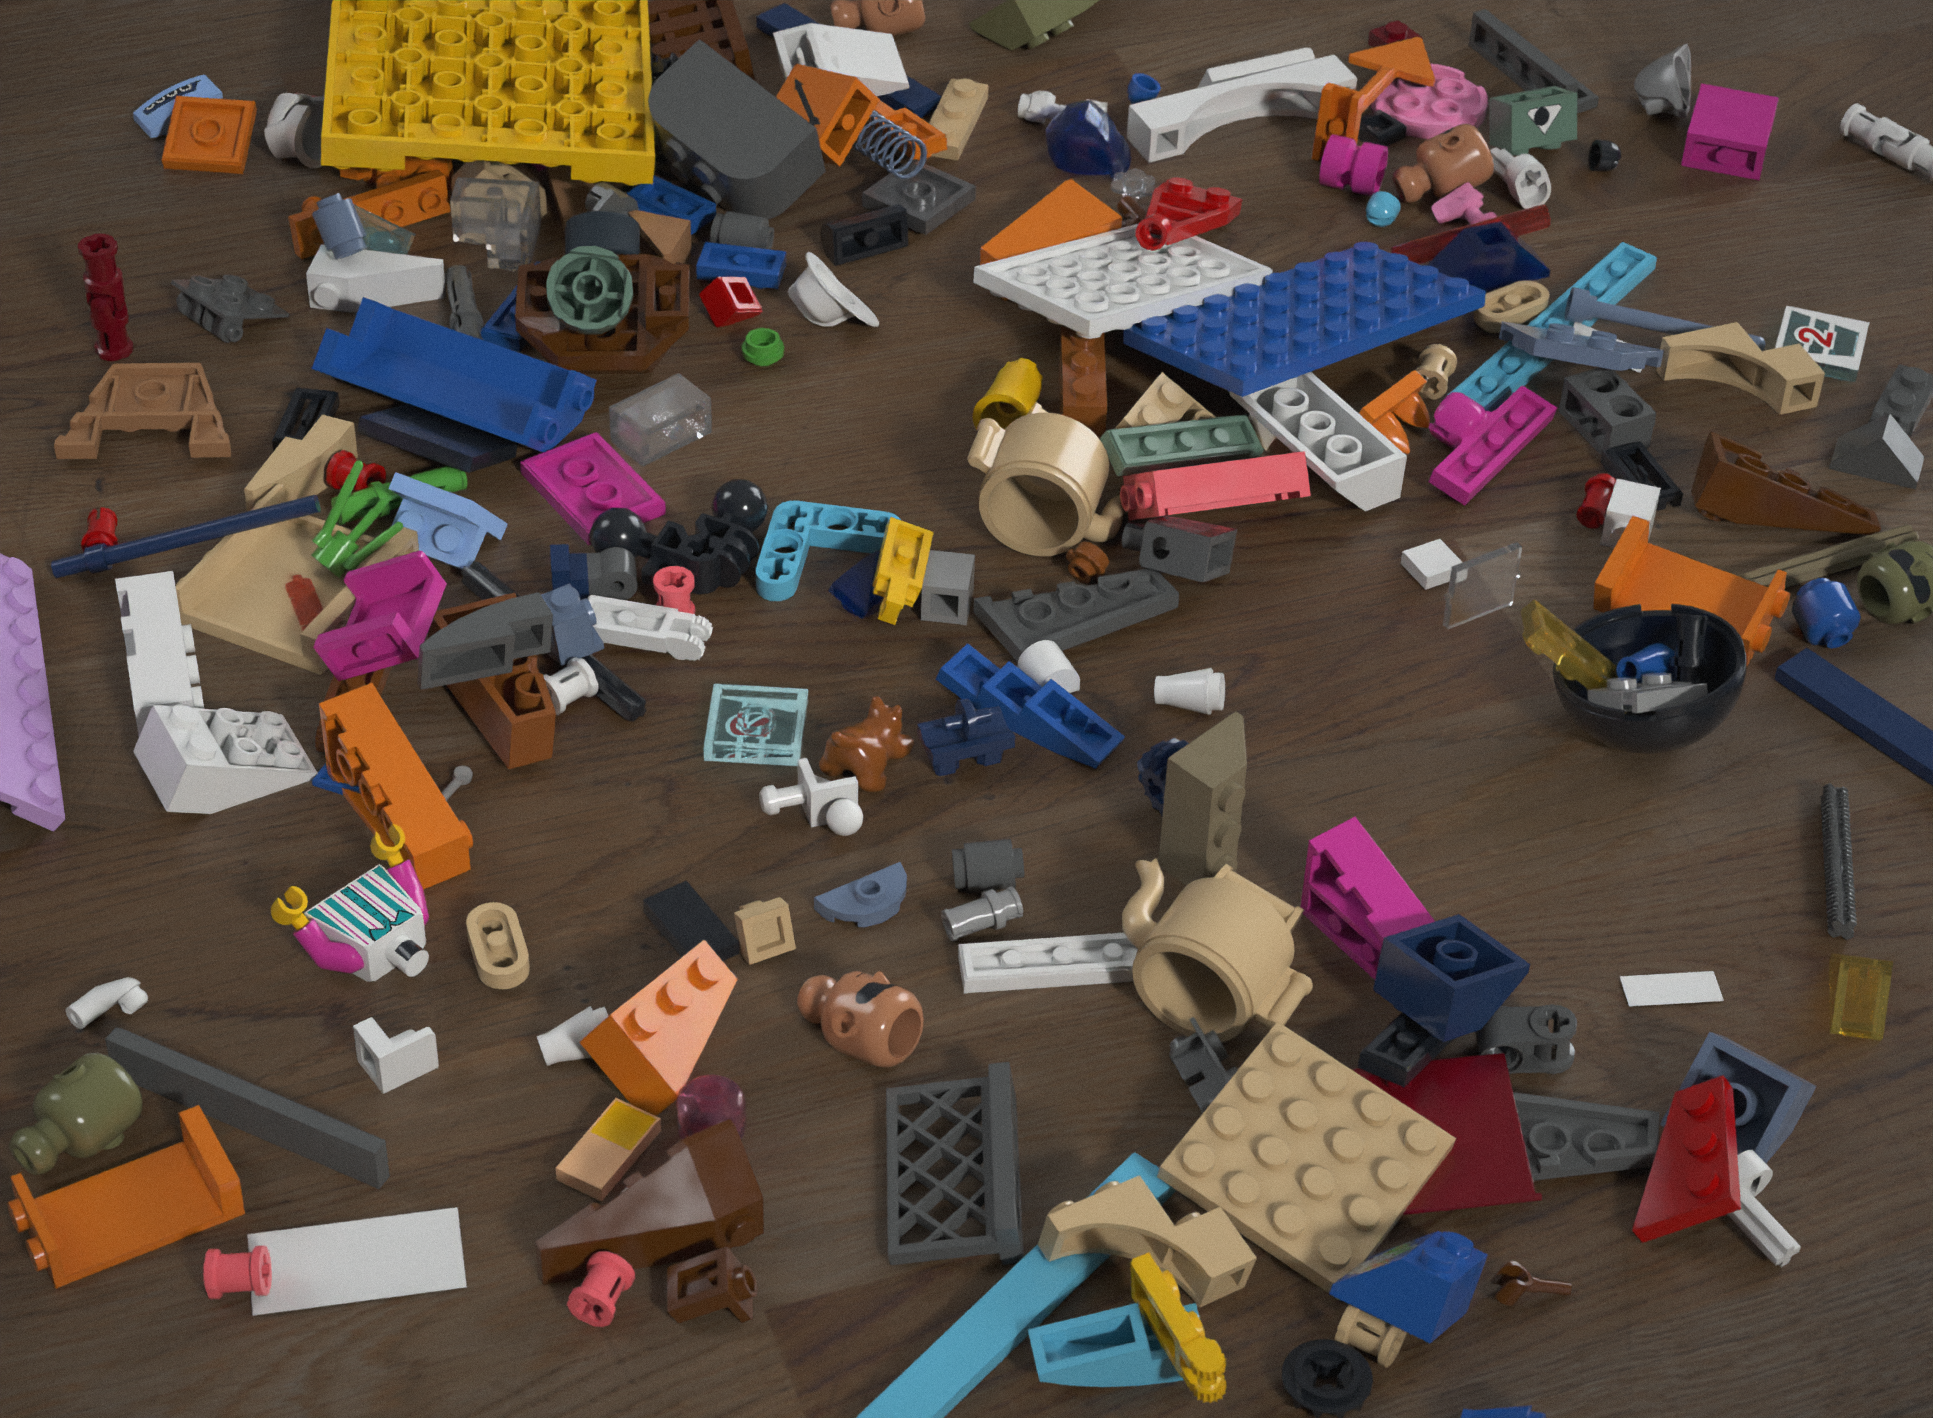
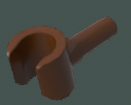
M1516 1261L1506 1263L1490 1280L1492 1284L1502 1286L1495 1294V1297L1499 1302L1508 1306L1514 1305L1526 1291L1569 1296L1572 1292L1571 1282L1531 1276L1529 1271Z

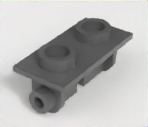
M1192 1017L1189 1020L1196 1033L1189 1037L1179 1036L1170 1043L1169 1058L1175 1064L1187 1086L1205 1077V1079L1189 1088L1203 1114L1238 1070L1234 1066L1225 1071L1221 1061L1228 1058L1229 1055L1215 1031L1212 1030L1204 1035L1197 1021Z

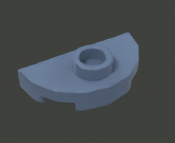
M898 862L814 897V910L830 922H835V918L843 921L858 922V927H868L883 923L896 915L900 910V904L906 896L907 874L901 862Z

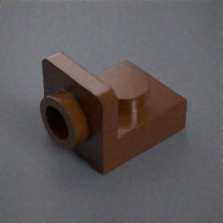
M728 1247L667 1267V1312L678 1324L726 1307L733 1312L741 1323L753 1319V1297H756L758 1292L755 1276L751 1268L746 1264L742 1265Z

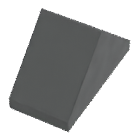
M1889 413L1839 436L1829 469L1916 489L1924 456Z

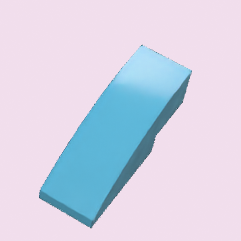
M1138 1303L1028 1329L1040 1382L1069 1386L1122 1387L1184 1380L1178 1374L1144 1316H1141ZM1196 1303L1183 1306L1186 1312L1193 1310L1199 1317Z

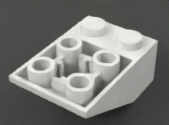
M814 23L773 33L785 81L794 65L800 64L857 77L876 96L910 88L892 34Z
M181 704L175 706L152 705L133 750L167 812L213 814L311 781L317 774L316 769L284 716L271 711L256 713L235 711L229 708H220L218 710L192 708Z

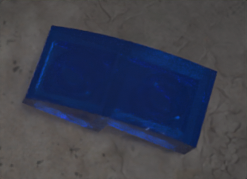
M881 548L850 568L832 583L828 590L841 601V605L845 610L857 615L861 619L879 612L883 597L873 594L874 586H872Z

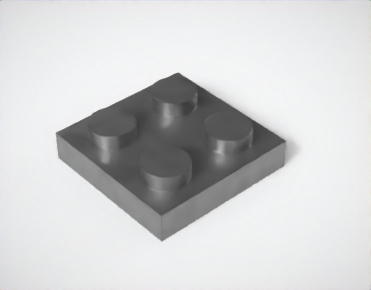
M913 160L907 169L899 174L906 175L911 173L918 166L919 161ZM908 161L900 167H898L897 169L904 167L908 163ZM924 164L922 170L909 179H900L893 173L888 174L862 193V206L874 211L901 204L907 210L908 227L916 232L927 235L973 202L976 196V186Z

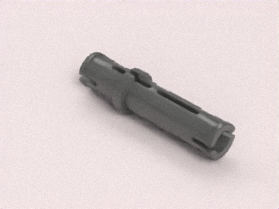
M453 265L447 269L444 275L452 311L449 319L450 329L483 340L481 335V329L484 326L483 317L479 310H477L470 270L466 272L467 268L463 265Z

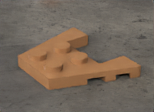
M201 363L113 364L89 395L90 404L84 412H76L70 420L71 429L66 436L59 435L54 442L56 459H97L103 430L134 432L139 429H164L176 432L183 429H191L189 438L191 458L231 457L232 454L229 436L225 433L219 410L216 409L213 394Z

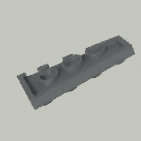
M1142 569L1098 577V584L1085 586L1076 584L1075 581L1057 584L1056 591L1033 595L1031 589L1012 592V599L993 602L990 596L974 598V613L1018 662L1024 650L1036 642L1050 640L1055 642L1061 651L1178 608L1179 593L1159 571Z

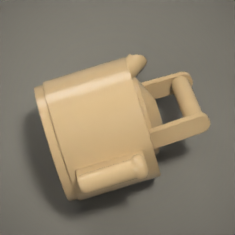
M1037 402L1031 407L1027 415L1013 421L1005 430L999 427L998 423L991 418H985L979 422L977 426L978 432L967 460L972 467H976L985 473L979 491V510L985 526L995 538L1009 548L1024 554L1053 556L1072 549L1083 538L1092 542H1106L1117 535L1122 526L1124 514H1128V512L1124 511L1119 494L1108 501L1101 515L1095 513L1109 474V459L1104 445L1089 428L1070 417L1049 413L1042 409V405Z
M1157 858L1152 862L1146 860L1137 861L1136 868L1141 880V887L1130 898L1122 912V930L1127 939L1138 949L1132 966V976L1136 990L1149 1010L1167 1026L1186 1036L1196 1033L1189 1020L1194 1017L1204 1035L1214 1030L1221 1042L1236 1037L1249 1026L1253 1019L1266 1026L1269 1030L1272 1029L1277 1021L1285 1025L1304 996L1309 995L1313 988V983L1307 975L1290 968L1295 952L1291 933L1304 909L1298 905L1296 908L1235 873L1232 871L1233 868L1225 864L1215 877L1197 879L1186 885L1159 922L1156 923L1152 920V914L1164 893V875Z

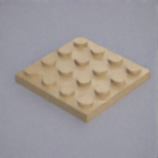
M1277 1021L1161 1164L1157 1177L1208 1212L1221 1206L1240 1234L1330 1293L1332 1284L1373 1255L1401 1218L1406 1208L1451 1151L1456 1138Z

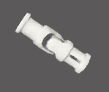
M1857 103L1846 111L1839 127L1841 134L1847 137L1853 136L1865 142L1869 150L1888 158L1909 171L1916 169L1929 176L1930 181L1933 182V146L1929 144L1928 139L1905 129L1886 117L1880 119L1866 112V108Z

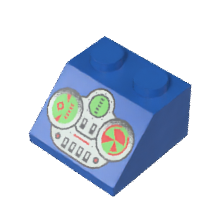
M1436 1231L1370 1256L1366 1261L1332 1284L1329 1294L1431 1343L1467 1313L1488 1254L1473 1248V1242L1463 1235L1454 1232L1442 1233Z

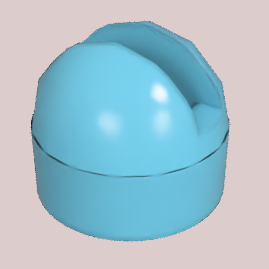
M1375 192L1366 205V218L1375 227H1386L1399 214L1401 210L1400 202L1388 192Z

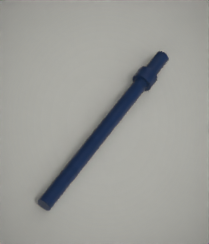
M311 495L108 547L105 543L86 547L84 553L51 561V568L55 578L85 571L96 574L111 570L113 564L316 514L321 511L317 495Z

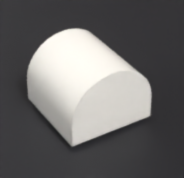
M1050 640L1036 642L1026 648L1019 657L1017 667L1042 687L1052 679L1069 693L1080 689L1078 673L1055 642Z

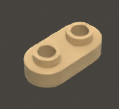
M1534 281L1512 283L1485 295V307L1474 310V321L1489 333H1500L1502 321L1515 324L1526 323L1535 319L1548 307L1549 291L1545 286Z
M497 902L485 903L475 907L467 916L466 926L469 945L480 980L485 985L495 989H510L520 985L528 977L530 966L529 953L516 912L508 905Z

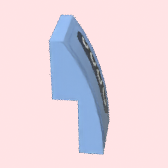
M205 74L167 88L152 97L133 113V119L150 138L166 135L176 96L223 99L222 92Z

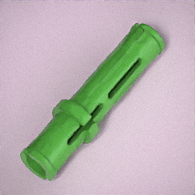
M448 465L408 476L448 492L462 491L467 489L468 486L465 471ZM380 481L369 483L368 488L350 494L337 522H339V525H343L364 518L382 498L388 500V505L378 517L387 516L390 514V510L400 507L403 498L388 489L391 482L384 484ZM338 496L332 497V499H331V506H332V507H333V505H334V503H335V501H336V499H337Z

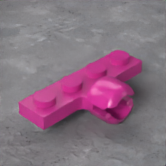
M1523 385L1492 412L1486 411L1482 405L1461 392L1450 393L1435 410V422L1430 423L1429 431L1433 437L1454 451L1433 470L1429 483L1465 506L1552 421L1557 407Z

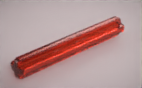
M1541 204L1398 244L1391 248V254L1405 255L1409 261L1420 264L1548 228L1551 226V217L1547 206Z

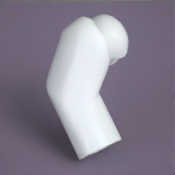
M126 977L94 987L67 1007L66 1014L75 1027L83 1029L117 1003H119L124 1013H134L148 1001V995L139 987L141 982L137 979Z

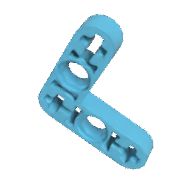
M786 501L779 504L773 512L756 566V591L758 595L769 601H783L792 597L797 590L810 546L880 554L885 528L890 517L901 519L895 514L885 511L805 501ZM792 522H795L794 530L788 529ZM832 525H844L849 528L844 530H832L827 527ZM778 548H792L796 551L779 553L774 550ZM776 571L782 572L778 579H774Z

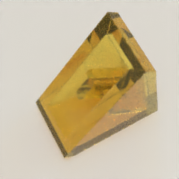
M1831 953L1829 960L1830 1033L1882 1041L1893 961Z

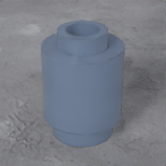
M335 194L317 202L319 209L313 212L312 215L327 252L332 251L335 260L351 256L367 248L364 241L367 235L351 198L343 200L341 194Z

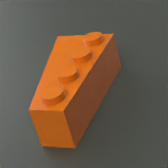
M373 683L319 703L327 773L333 781L349 784L350 786H359L360 793L342 788L343 796L374 835L378 832L381 842L386 846L393 847L395 844L390 838L389 828L392 824L400 826L405 834V843L400 849V853L404 861L410 860L423 890L471 870L469 848L473 847V839L468 826L463 820L457 819Z

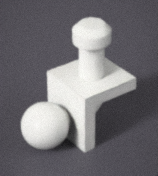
M807 758L797 760L798 785L776 789L774 785L764 786L759 792L762 811L768 815L779 814L780 808L802 804L811 827L828 824L834 833L841 836L854 834L859 830L863 822V813L858 805V781L856 776L834 781L824 779L813 774Z

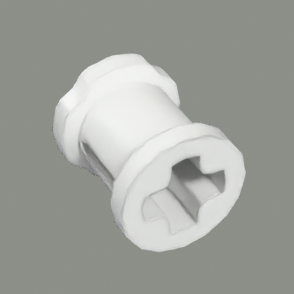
M574 657L568 661L566 668L551 676L543 675L556 715L563 713L566 710L567 704L582 696L592 697L598 692V682L595 673L582 658Z

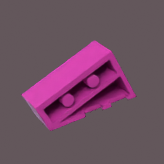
M1356 817L1309 840L1300 906L1304 909L1302 914L1375 980L1384 937L1435 922V920Z

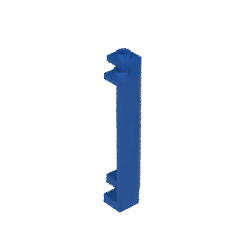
M365 297L361 301L349 336L326 328L312 369L336 379L424 409L542 453L553 449L582 422L585 411L590 408L593 402L594 387L597 381L580 372L567 370L400 312Z

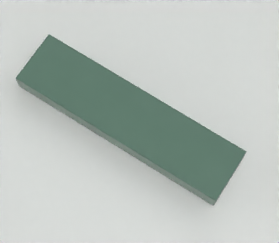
M1247 414L1106 430L1100 438L1117 476L1257 458L1264 452Z

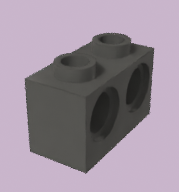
M1598 367L1564 378L1559 412L1600 455L1602 450L1640 441L1646 448L1650 447L1656 412L1614 370Z

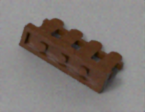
M654 0L648 2L649 39L651 44H655L651 49L654 62L657 55L661 58H667L672 52L680 58L700 39L755 81L749 49L733 0Z

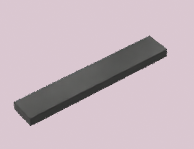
M115 1027L105 1038L108 1056L113 1058L127 1071L137 1086L189 1108L199 1105L207 1116L377 1189H380L390 1177L386 1141L382 1138L125 1029Z

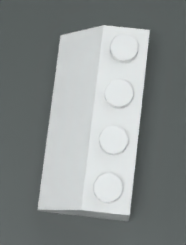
M1312 372L1244 397L1230 392L1232 398L1293 453L1305 451L1307 465L1334 490L1364 511L1400 498L1407 455Z

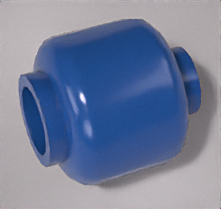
M1818 578L1806 583L1797 591V598L1794 600L1791 610L1804 638L1809 644H1826L1828 648L1833 649L1845 645L1852 639V633L1859 626L1861 615L1843 583L1830 581L1828 578Z

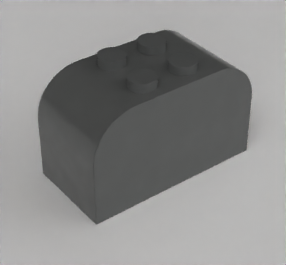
M700 39L655 81L651 88L648 101L649 109L662 154L670 165L671 171L681 182L685 184L691 182L695 185L703 198L716 203V205L719 204L727 211L764 217L768 220L772 219L790 207L826 172L816 127Z

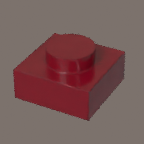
M1396 20L1370 30L1368 44L1374 48L1415 37L1422 38V36L1410 29L1406 24Z

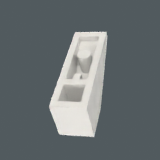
M321 244L306 273L310 308L352 313L358 312L363 297L391 307L443 299L446 294L443 259L362 250L351 256L335 260L332 251L327 252L325 245Z

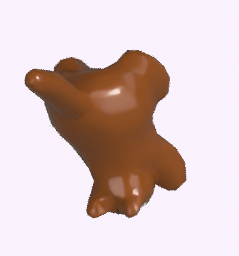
M879 696L873 697L866 719L856 725L844 727L831 734L826 741L824 754L818 762L819 769L825 775L835 777L845 771L852 772L856 776L859 788L865 792H879L883 790L887 782V777L884 773L887 761L907 756L915 745L911 736L900 734L902 730L901 706L890 707L885 705Z

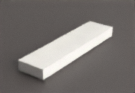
M1125 933L958 944V960L965 994L1132 982V966L1138 949L1127 939Z

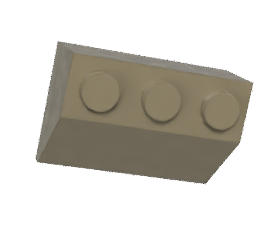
M1236 711L1174 753L1167 761L1158 863L1162 869L1185 885L1197 879L1215 877L1225 864L1231 866L1234 872L1237 869L1238 841L1242 830L1240 825L1242 805L1246 794L1244 787L1247 760L1244 719Z

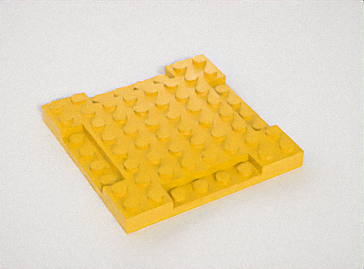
M332 0L321 133V165L333 166L338 169H349L351 167L374 168L378 171L387 172L405 170V156H413L423 160L448 158L458 159L463 162H474L477 160L499 161L508 165L536 163L547 167L570 165L571 180H582L586 183H597L600 181L622 182L632 186L653 184L655 144L654 123L648 103L652 88L648 0Z

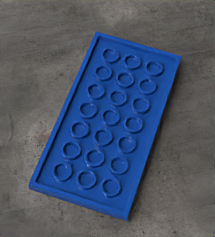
M1358 242L1354 244L1353 248L1341 252H1330L1319 260L1298 263L1293 269L1266 275L1265 284L1258 286L1256 284L1244 283L1235 287L1234 295L1232 296L1214 294L1204 298V304L1184 305L1173 309L1171 314L1162 317L1154 316L1133 324L1131 328L1124 329L1123 344L1244 397L1485 307L1486 291L1469 285V281L1466 279L1452 278L1439 273L1438 269L1433 266L1419 265L1411 262L1405 255L1391 254L1381 250L1375 243Z

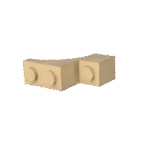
M1738 322L1662 337L1660 349H1663L1664 352L1661 367H1657L1656 372L1663 381L1673 379H1704L1729 384L1759 397L1779 415L1814 408L1818 405L1825 372L1800 343L1762 351Z
M1140 1175L1122 1183L1111 1181L1100 1187L1092 1196L1076 1203L1069 1200L1055 1206L1046 1216V1221L1037 1244L1049 1262L1061 1257L1084 1253H1104L1133 1259L1150 1252L1160 1270H1169L1176 1283L1185 1290L1199 1308L1244 1288L1257 1259L1221 1206L1202 1215L1199 1212L1190 1213L1174 1225Z

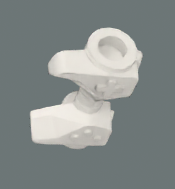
M1036 91L1029 95H1021L1018 117L1025 118L1026 121L1044 123L1046 118L1081 124L1084 131L1102 134L1107 120V102L1086 99V101H1081L1080 108L1055 104L1056 96L1047 91Z

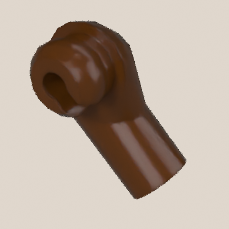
M1125 196L1118 202V212L1127 219L1126 222L1122 219V228L1139 224L1145 219L1147 210L1132 196Z

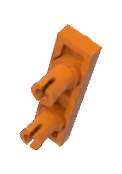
M438 169L402 181L395 174L385 173L377 179V189L348 197L352 199L367 235L364 239L451 212L446 178ZM311 196L303 202V212L288 216L294 251L301 259L316 255L321 244L325 245L312 215L313 212L319 209L317 202L322 200L317 196Z

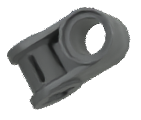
M1554 1004L1529 1007L1500 1006L1481 1030L1475 1031L1478 1056L1504 1053L1509 1074L1562 1073L1568 1070L1574 1063L1575 1050L1570 1040L1575 1035L1577 1028L1575 1014L1566 1007ZM1550 1019L1554 1020L1553 1033H1550L1548 1028ZM1552 1045L1556 1049L1555 1059H1551Z

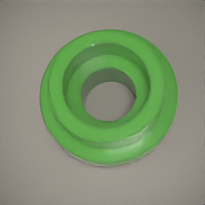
M768 328L754 329L746 335V339L742 343V355L747 361L757 366H769L783 357L784 344L776 331Z

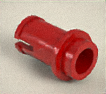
M1597 474L1586 482L1584 489L1586 495L1576 514L1577 520L1583 526L1599 528L1600 524L1603 525L1616 483V479L1611 475Z
M100 507L99 519H97L98 512L96 509L89 513L87 532L81 540L83 552L86 547L105 543L107 547L119 544L118 538L115 536L118 519L114 511Z

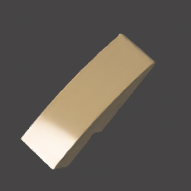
M321 415L302 440L285 437L244 488L247 511H251L257 501L264 498L277 483L284 486L285 502L318 495L328 487L326 469L336 453L346 450L353 453L356 459L358 458L354 422Z

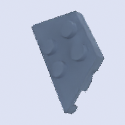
M1504 321L1501 323L1499 339L1512 341L1513 346L1523 349L1533 356L1617 371L1644 369L1645 365L1661 367L1663 349L1616 341L1617 335L1613 333L1592 331L1589 337L1574 334L1575 328L1564 324L1550 323L1549 329Z

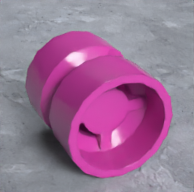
M1335 134L1331 135L1322 157L1319 183L1323 186L1340 190L1349 185L1353 193L1371 197L1380 190L1388 160L1387 146L1364 142L1361 146H1357L1353 138Z

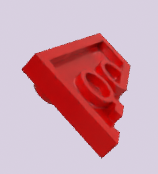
M1723 1075L1677 1091L1674 1094L1632 1229L1642 1243L1741 1210L1733 1087Z

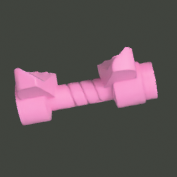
M1469 182L1455 188L1450 194L1432 205L1431 209L1439 224L1459 218L1467 219L1472 225L1466 239L1458 245V248L1464 254L1470 255L1483 249L1491 256L1498 257L1509 249V226L1501 222L1494 212L1483 214L1479 210V207L1483 205L1481 200L1483 195L1474 189Z

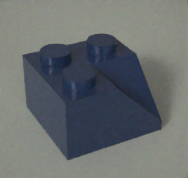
M1458 914L1384 937L1373 991L1390 1002L1396 1010L1403 1012L1425 1028L1430 1035L1445 1042L1481 1030L1529 973L1530 964Z

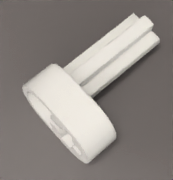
M1497 147L1490 150L1494 162V172L1507 183L1510 194L1523 208L1534 210L1546 203L1550 197L1551 183L1546 169L1538 160L1529 154H1521L1514 158L1507 150L1502 149L1500 151Z
M1747 1150L1738 1155L1741 1210L1727 1215L1775 1266L1779 1265L1782 1267L1789 1263L1793 1255L1799 1252L1801 1246L1755 1198L1770 1182L1773 1171L1753 1150Z

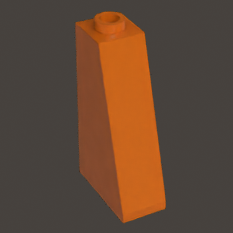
M1069 179L981 247L980 265L1122 228V216L1075 181ZM1000 297L1004 301L1009 300L1005 297Z

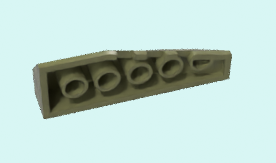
M1007 0L971 21L969 25L973 31L1012 51L1024 44H1027L1029 50L1049 40L1048 31L1051 30L1055 37L1073 27L1071 19L1086 11L1099 0Z

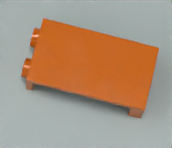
M1632 516L1595 581L1593 609L1604 613L1621 607L1641 604L1642 611L1671 610V604H1681L1706 610L1729 622L1740 634L1746 652L1747 667L1755 651L1762 653L1765 650L1772 632V627L1769 625L1773 617L1780 619L1787 608L1790 599V593L1785 591L1787 572L1778 569L1769 587L1763 586L1648 543L1650 521Z
M199 1105L179 1112L183 1142L40 1197L33 1198L21 1173L10 1177L15 1199L8 1201L7 1207L12 1222L18 1233L28 1231L31 1238L25 1240L33 1266L37 1272L46 1268L55 1288L72 1283L245 1214L240 1179Z

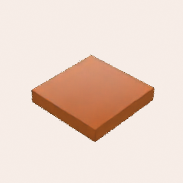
M176 96L161 160L164 169L243 174L257 113L255 101Z

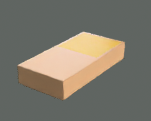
M615 1098L556 1167V1180L602 1202L661 1132V1118Z

